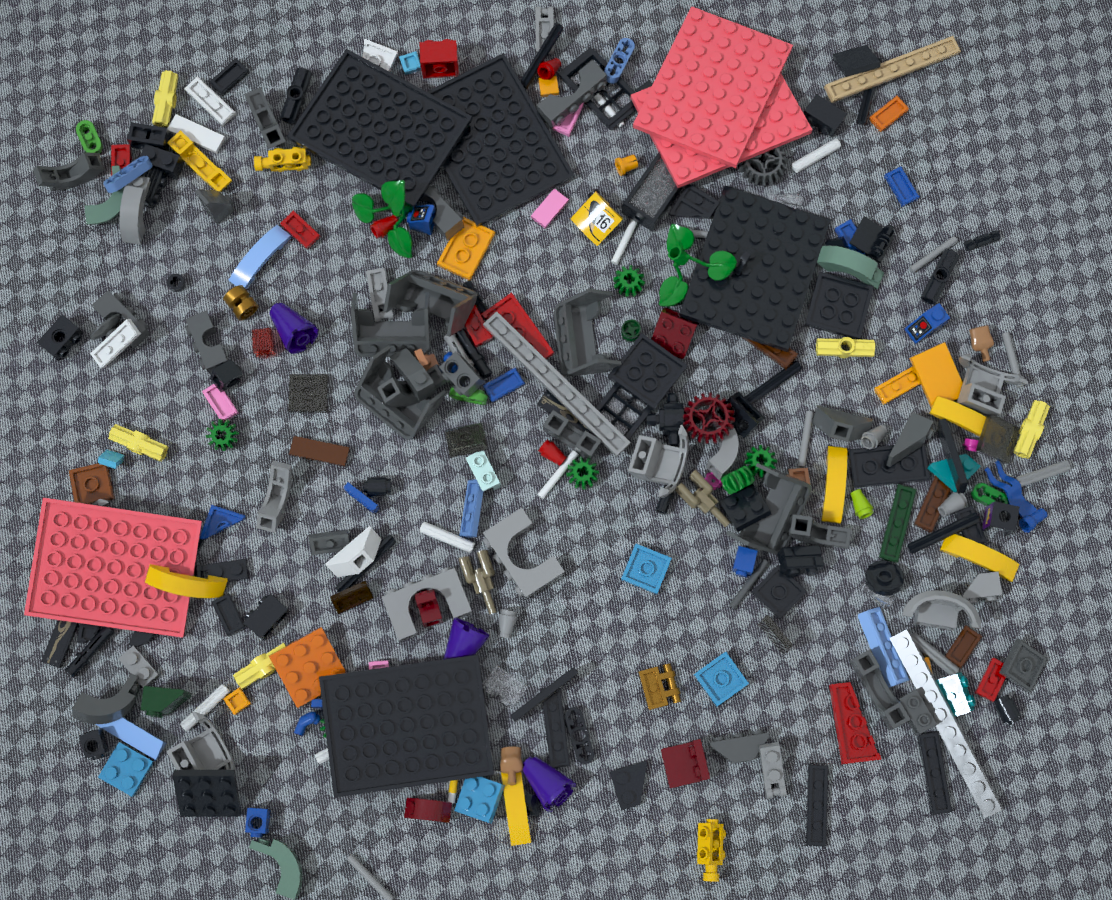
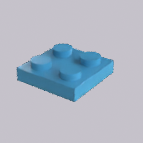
M635 544L621 580L657 595L672 558Z
M724 652L694 674L716 707L749 684L727 652Z
M119 742L98 778L134 797L154 761Z
M483 777L465 779L454 811L492 824L505 785Z

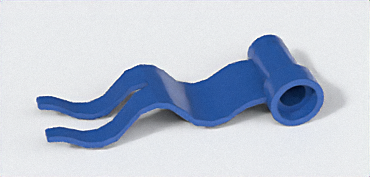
M998 460L995 462L998 474L1002 480L1010 483L1011 486L996 480L988 467L985 471L990 482L1006 492L1008 504L1020 507L1019 515L1022 519L1019 520V526L1024 532L1029 533L1035 529L1038 523L1047 518V512L1043 508L1037 510L1023 497L1019 481L1007 476Z

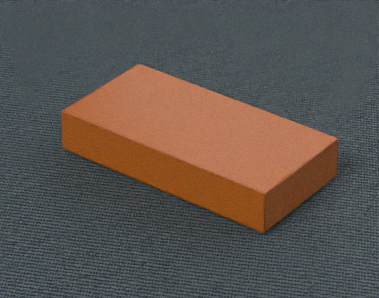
M896 96L870 116L869 120L882 132L908 112L909 108Z

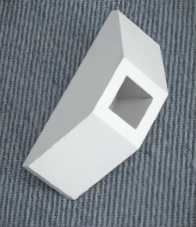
M369 526L325 565L337 577L359 574L374 561L382 539Z

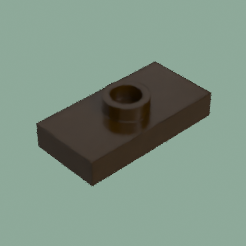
M366 580L330 596L338 614L374 598Z

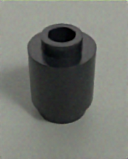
M367 477V481H364V493H368V496H387V494H391V478Z
M1008 694L994 701L996 705L994 707L1003 724L1007 722L1011 725L1020 720L1018 716L1021 713L1014 700Z

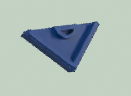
M211 505L200 534V539L205 540L245 520L246 516Z

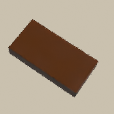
M965 625L945 654V657L961 669L982 636Z

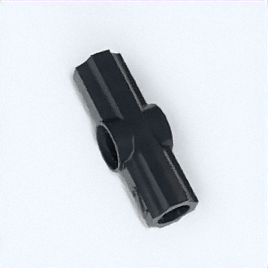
M297 68L291 86L287 89V98L280 115V120L285 123L295 124L301 106L305 103V95L313 75L307 69ZM300 94L299 97L293 98V95Z
M951 249L944 250L920 297L923 302L932 305L936 304L960 257L957 252ZM936 274H941L944 280L938 279Z

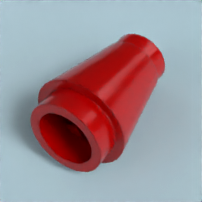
M554 58L541 63L538 67L540 78L544 80L552 79L561 67V61L558 58Z
M394 215L374 221L370 225V229L377 239L383 238L388 234V231L394 229L398 219Z
M548 439L538 450L542 457L559 466L567 458L556 444Z

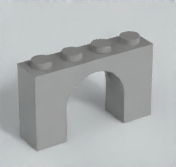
M520 508L483 532L484 539L482 541L487 549L492 548L494 551L493 558L497 564H502L506 569L503 572L509 581L513 580L516 584L514 589L519 597L524 596L527 600L565 575V571L555 556L532 569H522L511 562L508 556L511 542L533 527V523L523 508Z
M444 568L439 571L440 574L433 576L429 574L422 577L420 582L414 583L412 581L404 584V588L400 590L391 589L385 592V596H382L399 642L418 636L410 615V606L417 593L431 589L440 593L446 599L452 616L455 619H461L473 614L455 568Z

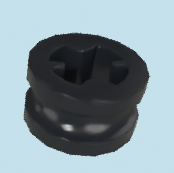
M172 274L167 279L168 287L173 292H180L186 286V282L180 274ZM175 279H178L179 281L177 287H175L173 284L175 283Z

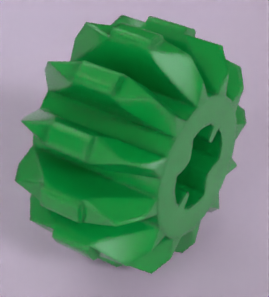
M630 265L629 270L623 266L622 272L616 271L617 276L613 277V282L616 283L614 289H619V295L625 292L626 298L629 297V293L635 297L636 291L642 292L641 286L645 285V281L642 280L644 274H639V268L633 270V266ZM627 279H631V284L627 283Z
M222 418L218 419V424L212 421L211 424L214 429L207 427V431L212 432L206 435V438H212L208 444L213 445L216 443L215 450H218L220 446L222 451H226L227 446L233 448L234 446L231 441L238 442V439L233 437V435L239 434V431L233 432L236 424L229 427L230 420L227 419L224 423ZM219 431H226L227 435H224L226 436L225 439L219 438Z
M759 445L758 450L752 447L751 452H747L746 456L749 459H746L744 463L749 465L750 470H754L753 476L759 473V478H763L764 473H767L756 467V464L760 463L758 462L759 458H762L763 465L776 469L773 464H776L778 460L773 458L775 452L768 453L770 447L763 450V446Z
M580 457V463L574 459L572 460L574 466L568 465L567 467L571 472L566 473V477L571 478L569 484L576 482L575 489L582 485V490H586V484L592 488L593 483L591 481H598L595 475L599 474V470H593L597 464L589 465L591 461L589 458L586 460V463L583 462V457ZM583 470H585V471H586V475H583V477H580V476H579V474H580L579 472H582Z
M743 466L721 479L722 486L728 494H733L755 481L753 473L748 466Z

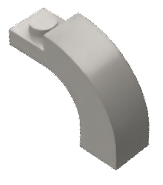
M139 176L130 182L128 186L124 187L119 217L122 242L139 245L142 243L146 230L143 221V209L151 184L148 177Z
M712 413L708 418H706V424L710 419H712ZM720 426L709 428V431H715L719 429ZM735 428L729 430V436L723 434V441L717 438L719 451L708 461L706 466L718 480H721L729 472L738 453L739 442Z
M274 460L271 463L268 490L257 515L256 528L273 533L276 532L290 494L293 478L291 476L292 465Z

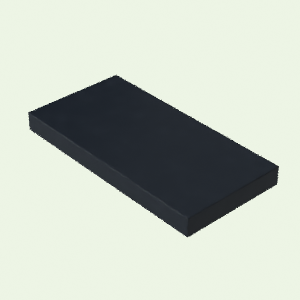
M925 443L922 447L891 467L887 466V461L894 445L876 447L875 449L861 448L848 450L853 488L929 481L930 474L927 469L928 461Z

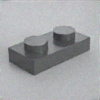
M348 530L309 535L312 555L339 552L350 543Z

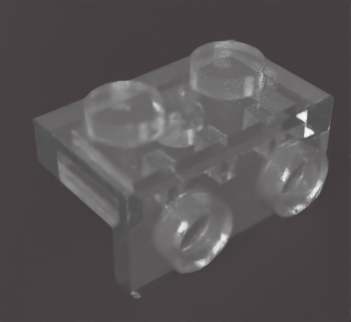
M495 665L486 680L482 682L485 686L483 690L492 696L494 694L500 696V702L507 707L511 705L515 707L528 689V686L498 665Z

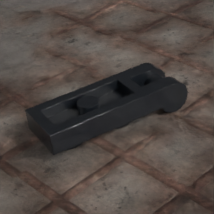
M246 559L195 565V577L203 578L202 572H208V575L227 578V582L249 579Z

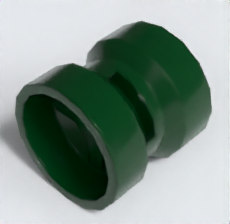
M633 319L625 321L622 325V338L629 343L635 342L640 336V324Z

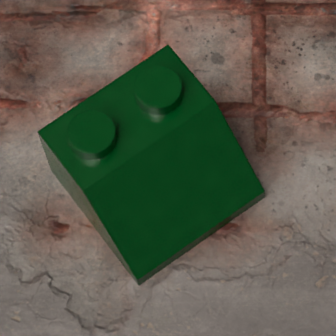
M144 686L140 710L146 712L147 716L163 718V715H170L191 698L192 693L182 689Z

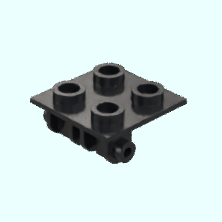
M863 216L849 244L881 263L895 237L893 235L895 232L894 226L889 224L883 228Z

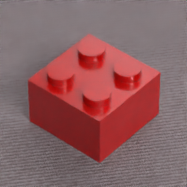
M444 39L442 41L426 40L419 42L423 79L459 76L456 40Z

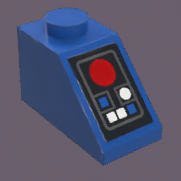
M434 205L416 206L412 212H409L407 222L409 223L410 230L432 235L434 228L433 220L436 216Z
M938 303L924 312L904 330L912 341L917 344L946 325L950 317L941 304Z

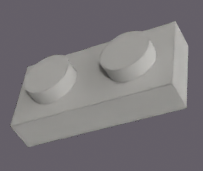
M132 646L118 658L130 673L138 676V682L143 688L160 676L135 646Z

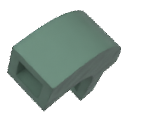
M112 166V175L122 169L121 166ZM124 187L113 192L110 198L102 204L84 205L86 225L104 224L119 216Z
M822 246L817 260V264L826 271L848 273L857 277L865 284L874 286V289H878L884 272L877 267V262L859 252L843 247Z
M258 838V841L252 840L249 846L250 849L270 855L280 866L281 878L276 894L297 900L302 887L303 873L295 852L287 844L277 839H273L271 846L269 845L270 841Z

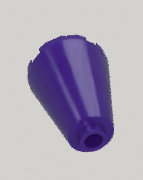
M276 303L271 307L270 317L287 351L291 354H298L307 349L305 346L309 342L311 344L315 342L319 331L312 322L284 303Z
M454 618L444 659L475 655L488 640L489 634L481 628L477 629L473 624L465 620Z
M529 757L523 763L522 771L543 808L548 813L553 811V806L560 807L574 792L571 788L577 786L573 780L538 757Z

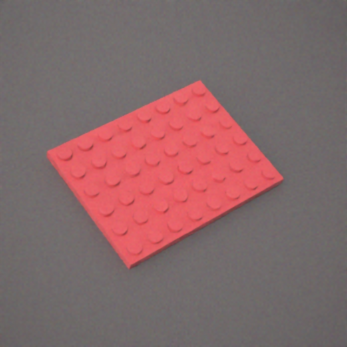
M691 6L633 123V128L736 168L792 51L793 45Z
M780 74L739 163L812 133L810 124L782 74ZM651 87L631 94L630 99L638 113ZM650 135L677 188L731 167Z
M43 498L24 615L183 638L190 597L157 589L146 584L145 578L150 564L168 567L170 572L194 576L202 521Z

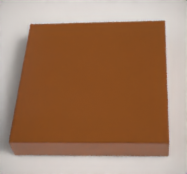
M97 463L69 470L74 502L92 505L99 499L107 501L115 499L108 466Z

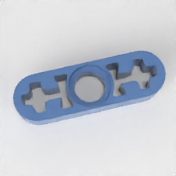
M623 38L619 41L604 72L607 75L608 83H616L619 80L633 53L635 44L629 38ZM627 46L628 48L625 53L622 52L623 47ZM621 58L624 63L619 64L614 59ZM614 68L616 69L615 74L612 76L610 75V73Z
M142 156L106 179L103 184L108 193L116 192L151 169L153 165L148 156Z

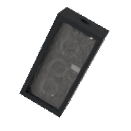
M658 152L624 201L621 211L622 214L652 232L683 188H677L666 164L661 158L660 152Z

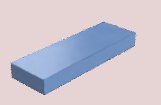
M476 479L468 480L460 529V537L463 538L477 537L483 491Z

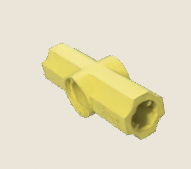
M167 70L162 72L159 90H156L154 95L155 110L152 124L155 126L169 127L172 109L175 108L177 101L176 88L179 78L177 73Z
M843 337L842 339L817 338L816 340L817 356L848 358L874 357L875 354L874 340L851 339L850 337ZM841 345H847L850 350L844 351Z
M1037 400L1033 401L1028 416L1024 419L1019 430L1020 436L1013 451L1016 456L1030 458L1036 441L1039 440L1044 429L1043 423L1050 408L1047 403Z
M115 424L109 432V440L123 445L128 450L139 455L144 454L162 462L168 453L169 447L167 445L152 440L149 436L139 431L133 432Z
M282 643L267 654L263 653L250 662L251 664L233 675L242 690L255 681L264 679L276 671L269 655L285 647V643Z

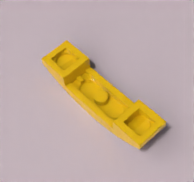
M181 130L167 142L174 152L180 155L182 160L215 191L221 192L232 182Z
M939 396L936 397L929 413L939 419H946L981 437L980 440L998 448L1005 433L1002 427L982 414Z
M828 446L825 496L821 521L841 524L847 477V448Z
M956 534L945 538L940 548V551L956 558L961 557L992 572H999V577L1013 582L1019 567V563L1000 552Z
M152 564L149 565L145 578L146 584L157 589L194 598L221 597L228 581L227 578L208 575L207 579L173 573L170 572L168 567Z
M501 772L502 783L505 785L503 791L511 846L531 843L522 773H516V785L512 786L508 785V774Z

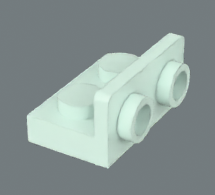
M483 449L466 457L483 492L490 488H493L494 491L501 488L500 482Z

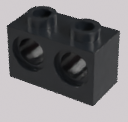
M131 122L127 141L135 149L143 150L145 144L169 151L167 142L172 136L167 128Z
M739 391L730 396L725 403H731L735 409V413L732 416L735 418V422L731 424L734 425L736 433L743 438L750 435L765 419ZM719 409L717 412L721 415L722 419L725 421V416H724L723 412Z

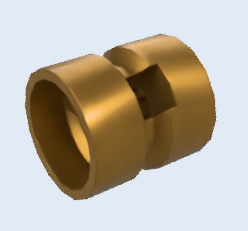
M243 285L235 286L223 298L229 308L233 309L232 312L239 321L252 316L259 307L254 299L249 297V293Z

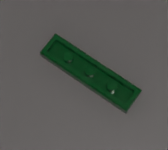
M900 484L897 485L878 558L898 563L917 489Z

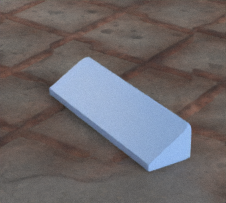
M880 607L858 614V619L872 654L880 666L882 676L888 688L909 681L904 665L890 640L892 636Z
M124 717L111 723L96 724L154 760H157L167 744Z

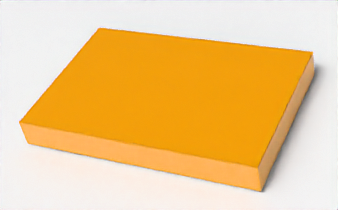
M463 217L464 228L450 238L437 262V266L466 280H471L495 236V231L482 225L477 227L474 221Z
M945 342L909 358L931 408L937 396L951 401L958 399L963 382Z

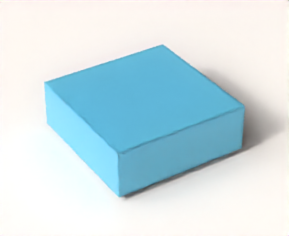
M417 51L399 56L405 75L421 70Z
M107 449L98 457L99 464L114 469L124 461L123 454Z

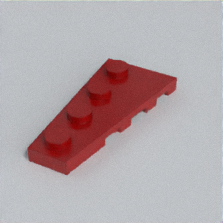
M512 292L481 314L488 320L495 312H498L546 360L555 354Z
M851 683L829 685L841 765L881 760V756L875 748L874 739L867 728L866 719L860 711V705Z

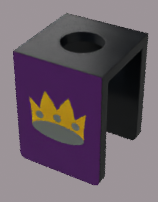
M996 501L992 502L985 508L982 525L983 531L996 527L1004 529V536L1012 534L1016 531L1020 507ZM1001 511L1008 512L1006 522L1001 521L999 518Z

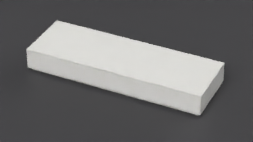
M198 76L184 88L222 126L226 125L236 115V112Z
M175 114L168 127L170 133L176 135L181 130L194 144L216 154L226 139L225 136Z
M126 319L90 354L101 369L105 368L141 333L131 319Z

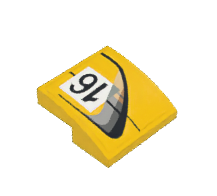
M595 191L571 217V220L598 246L623 218Z

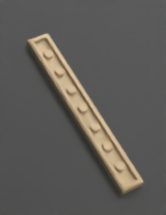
M954 36L880 63V67L828 83L824 86V89L831 103L958 55L961 50Z

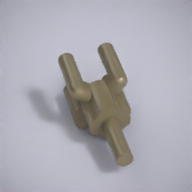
M694 470L689 478L699 489L692 494L683 483H680L675 491L691 508L695 509L698 507L704 514L710 511L726 528L731 522L715 506L719 501L711 494L713 487L697 470Z
M482 550L477 552L482 568L473 570L469 556L459 558V562L466 582L468 584L473 583L476 594H483L490 615L497 612L489 591L494 588L491 577L494 576L495 571L488 551Z

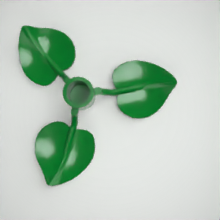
M388 181L382 185V198L388 203L386 207L374 209V202L370 196L364 193L354 195L352 197L354 212L358 219L364 223H370L374 220L373 212L376 213L389 209L392 210L394 216L400 217L394 225V230L388 231V242L393 251L405 258L413 257L412 239L409 232L403 227L398 228L399 224L406 219L405 215L413 211L412 207L405 204V181Z
M671 224L667 237L668 257L674 261L673 266L676 268L679 279L676 276H671L664 280L659 292V305L663 307L674 306L686 297L689 287L686 282L682 281L683 276L679 265L687 264L690 259L705 267H709V277L715 281H720L727 278L736 267L737 260L735 256L726 251H718L710 256V263L696 259L686 252L694 243L693 232L686 227Z

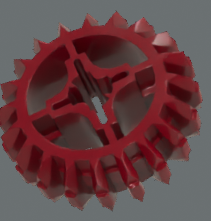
M711 392L708 397H705V394L702 393L701 399L695 396V403L689 401V407L684 409L687 413L683 414V419L686 420L683 422V425L688 427L686 432L692 433V439L698 436L699 443L705 439V443L709 444V439H712L713 443L716 444L717 438L723 441V434L729 436V430L734 428V425L731 423L735 422V418L732 417L735 412L734 410H729L732 405L731 403L725 404L726 398L720 401L719 394L713 398ZM710 405V407L707 410L699 409L703 406ZM716 408L723 412L725 421L715 414ZM712 412V419H710L706 424V418H708ZM693 416L703 423L701 429L695 425ZM720 426L719 429L708 432L709 428Z

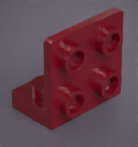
M664 307L651 339L674 356L684 359L698 322L680 317V312Z
M701 739L661 749L670 788L710 779Z

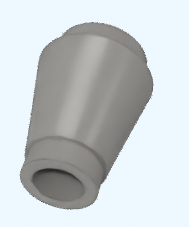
M879 425L864 432L861 437L862 445L866 449H875L888 433L887 428L884 425Z
M953 492L938 507V511L944 517L964 509L967 499L963 493Z
M501 609V614L499 613V637L511 638L518 618L516 616L517 611Z

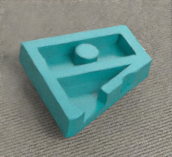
M962 454L959 457L966 478L969 480L981 466L968 454ZM947 459L931 463L927 469L953 492H957Z

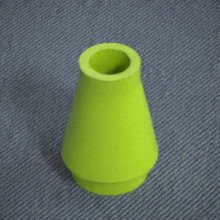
M861 489L850 493L855 515L859 519H865L874 513L873 506L864 496Z

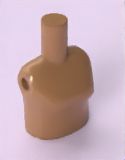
M989 325L969 329L972 349L974 351H981L983 362L989 361L988 349L994 346Z
M504 747L501 749L500 768L502 773L508 774V785H516V773L523 770L520 747Z

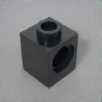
M230 359L212 370L210 380L222 393L238 384L243 373L239 365Z
M103 728L79 735L85 759L91 757L92 760L104 757L103 753L109 751ZM91 740L98 742V750H93L90 747Z

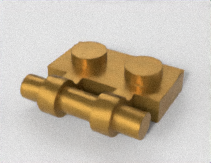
M670 663L663 665L665 673L662 674L659 673L658 666L638 672L648 710L668 706L667 697L671 696L674 704L681 702L679 696L681 694L680 688H677L674 678L676 674L675 671H672ZM667 679L670 690L664 691L661 680Z

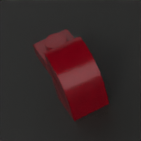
M434 589L415 594L424 628L444 623Z
M406 798L404 818L450 823L452 803Z

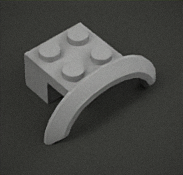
M970 354L959 357V363L967 370L957 403L989 417L1000 415L1006 396L1000 394L1003 383L1028 385V381L1022 375L1008 374L983 366L974 361Z
M680 425L678 431L680 448L661 444L656 438L639 435L628 472L634 478L667 485L665 488L660 489L658 495L660 498L667 497L676 489L685 468L689 443L688 434L683 425Z
M932 590L922 592L908 601L902 613V616L913 617L915 612L913 623L915 625L952 631L957 627L958 612L964 610L970 619L971 627L981 629V620L975 607L967 599L948 591Z
M192 712L196 721L206 731L189 741H182L166 751L176 770H220L225 766L226 770H235L231 754L215 726L205 715Z

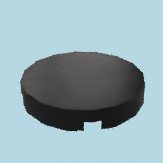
M876 561L866 570L865 583L876 594L883 596L898 593L903 587L904 573L896 564H890L889 561Z

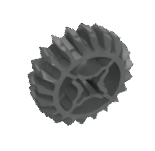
M777 147L738 163L740 166L739 172H744L742 177H749L748 183L752 182V180L755 181V186L759 182H761L763 187L766 182L770 186L773 184V181L778 182L779 177L784 176L783 171L787 169L785 164H787L788 158H785L786 152L782 151L783 147ZM761 157H762V160H763L764 163H765L764 168H763V163H761V161H760V160H761ZM777 166L773 171L766 173L768 168Z

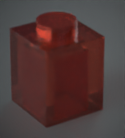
M271 328L252 330L253 352L256 357L269 358L270 355H275L274 333Z

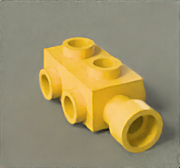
M293 147L286 150L275 148L268 151V157L265 158L254 156L255 171H263L269 168L271 172L302 171L311 166V156L307 155L306 149L301 147Z
M706 819V823H698L697 864H705L703 881L719 882L717 867L718 865H723V860L725 859L723 840L726 837V832L723 829L724 824H719L718 819Z

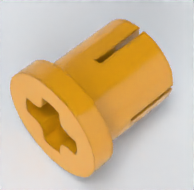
M634 154L615 159V167L620 176L638 168V162L635 161L637 159Z

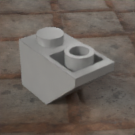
M999 572L976 575L960 596L967 599L971 604L978 603L977 600L985 599V602L997 601V598L1002 595Z

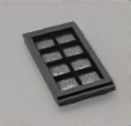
M591 47L558 73L561 80L574 93L580 86V69L591 60L603 71H605L608 64ZM614 70L610 73L613 76L615 74ZM620 77L616 83L607 82L603 90L595 92L588 102L583 103L608 129L613 130L636 111L630 99L631 94L636 92ZM598 93L606 100L602 105L594 98ZM607 105H610L616 112L612 117L604 110Z
M617 384L612 386L596 406V409L628 440H630L644 422L646 416L652 411Z

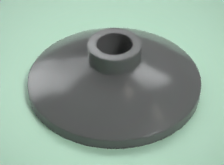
M115 314L105 320L91 333L89 338L96 340L104 336L108 337L115 331L114 328L119 323L121 315Z

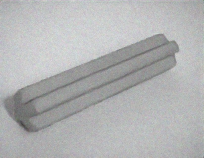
M1065 460L1018 476L1016 480L1023 487L1069 471L1071 466L1069 461Z
M917 633L911 634L919 650L924 655L929 657L950 676L957 674L959 668Z

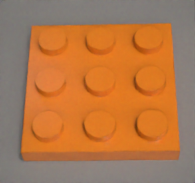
M322 627L269 655L271 662L297 708L321 695L319 676L346 673Z

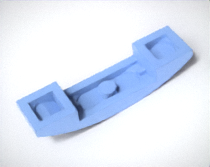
M278 225L273 227L244 256L232 273L229 281L235 286L243 285L247 289L255 280L257 272L277 250L283 248L292 236Z

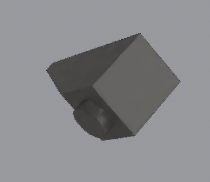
M197 189L195 191L203 208L216 224H219L234 212L232 207L233 201L227 194L223 196L220 191Z
M407 348L390 357L419 402L436 393L433 380Z
M912 412L889 455L887 466L891 467L922 447L926 439L930 440L934 433V429H932L934 421Z

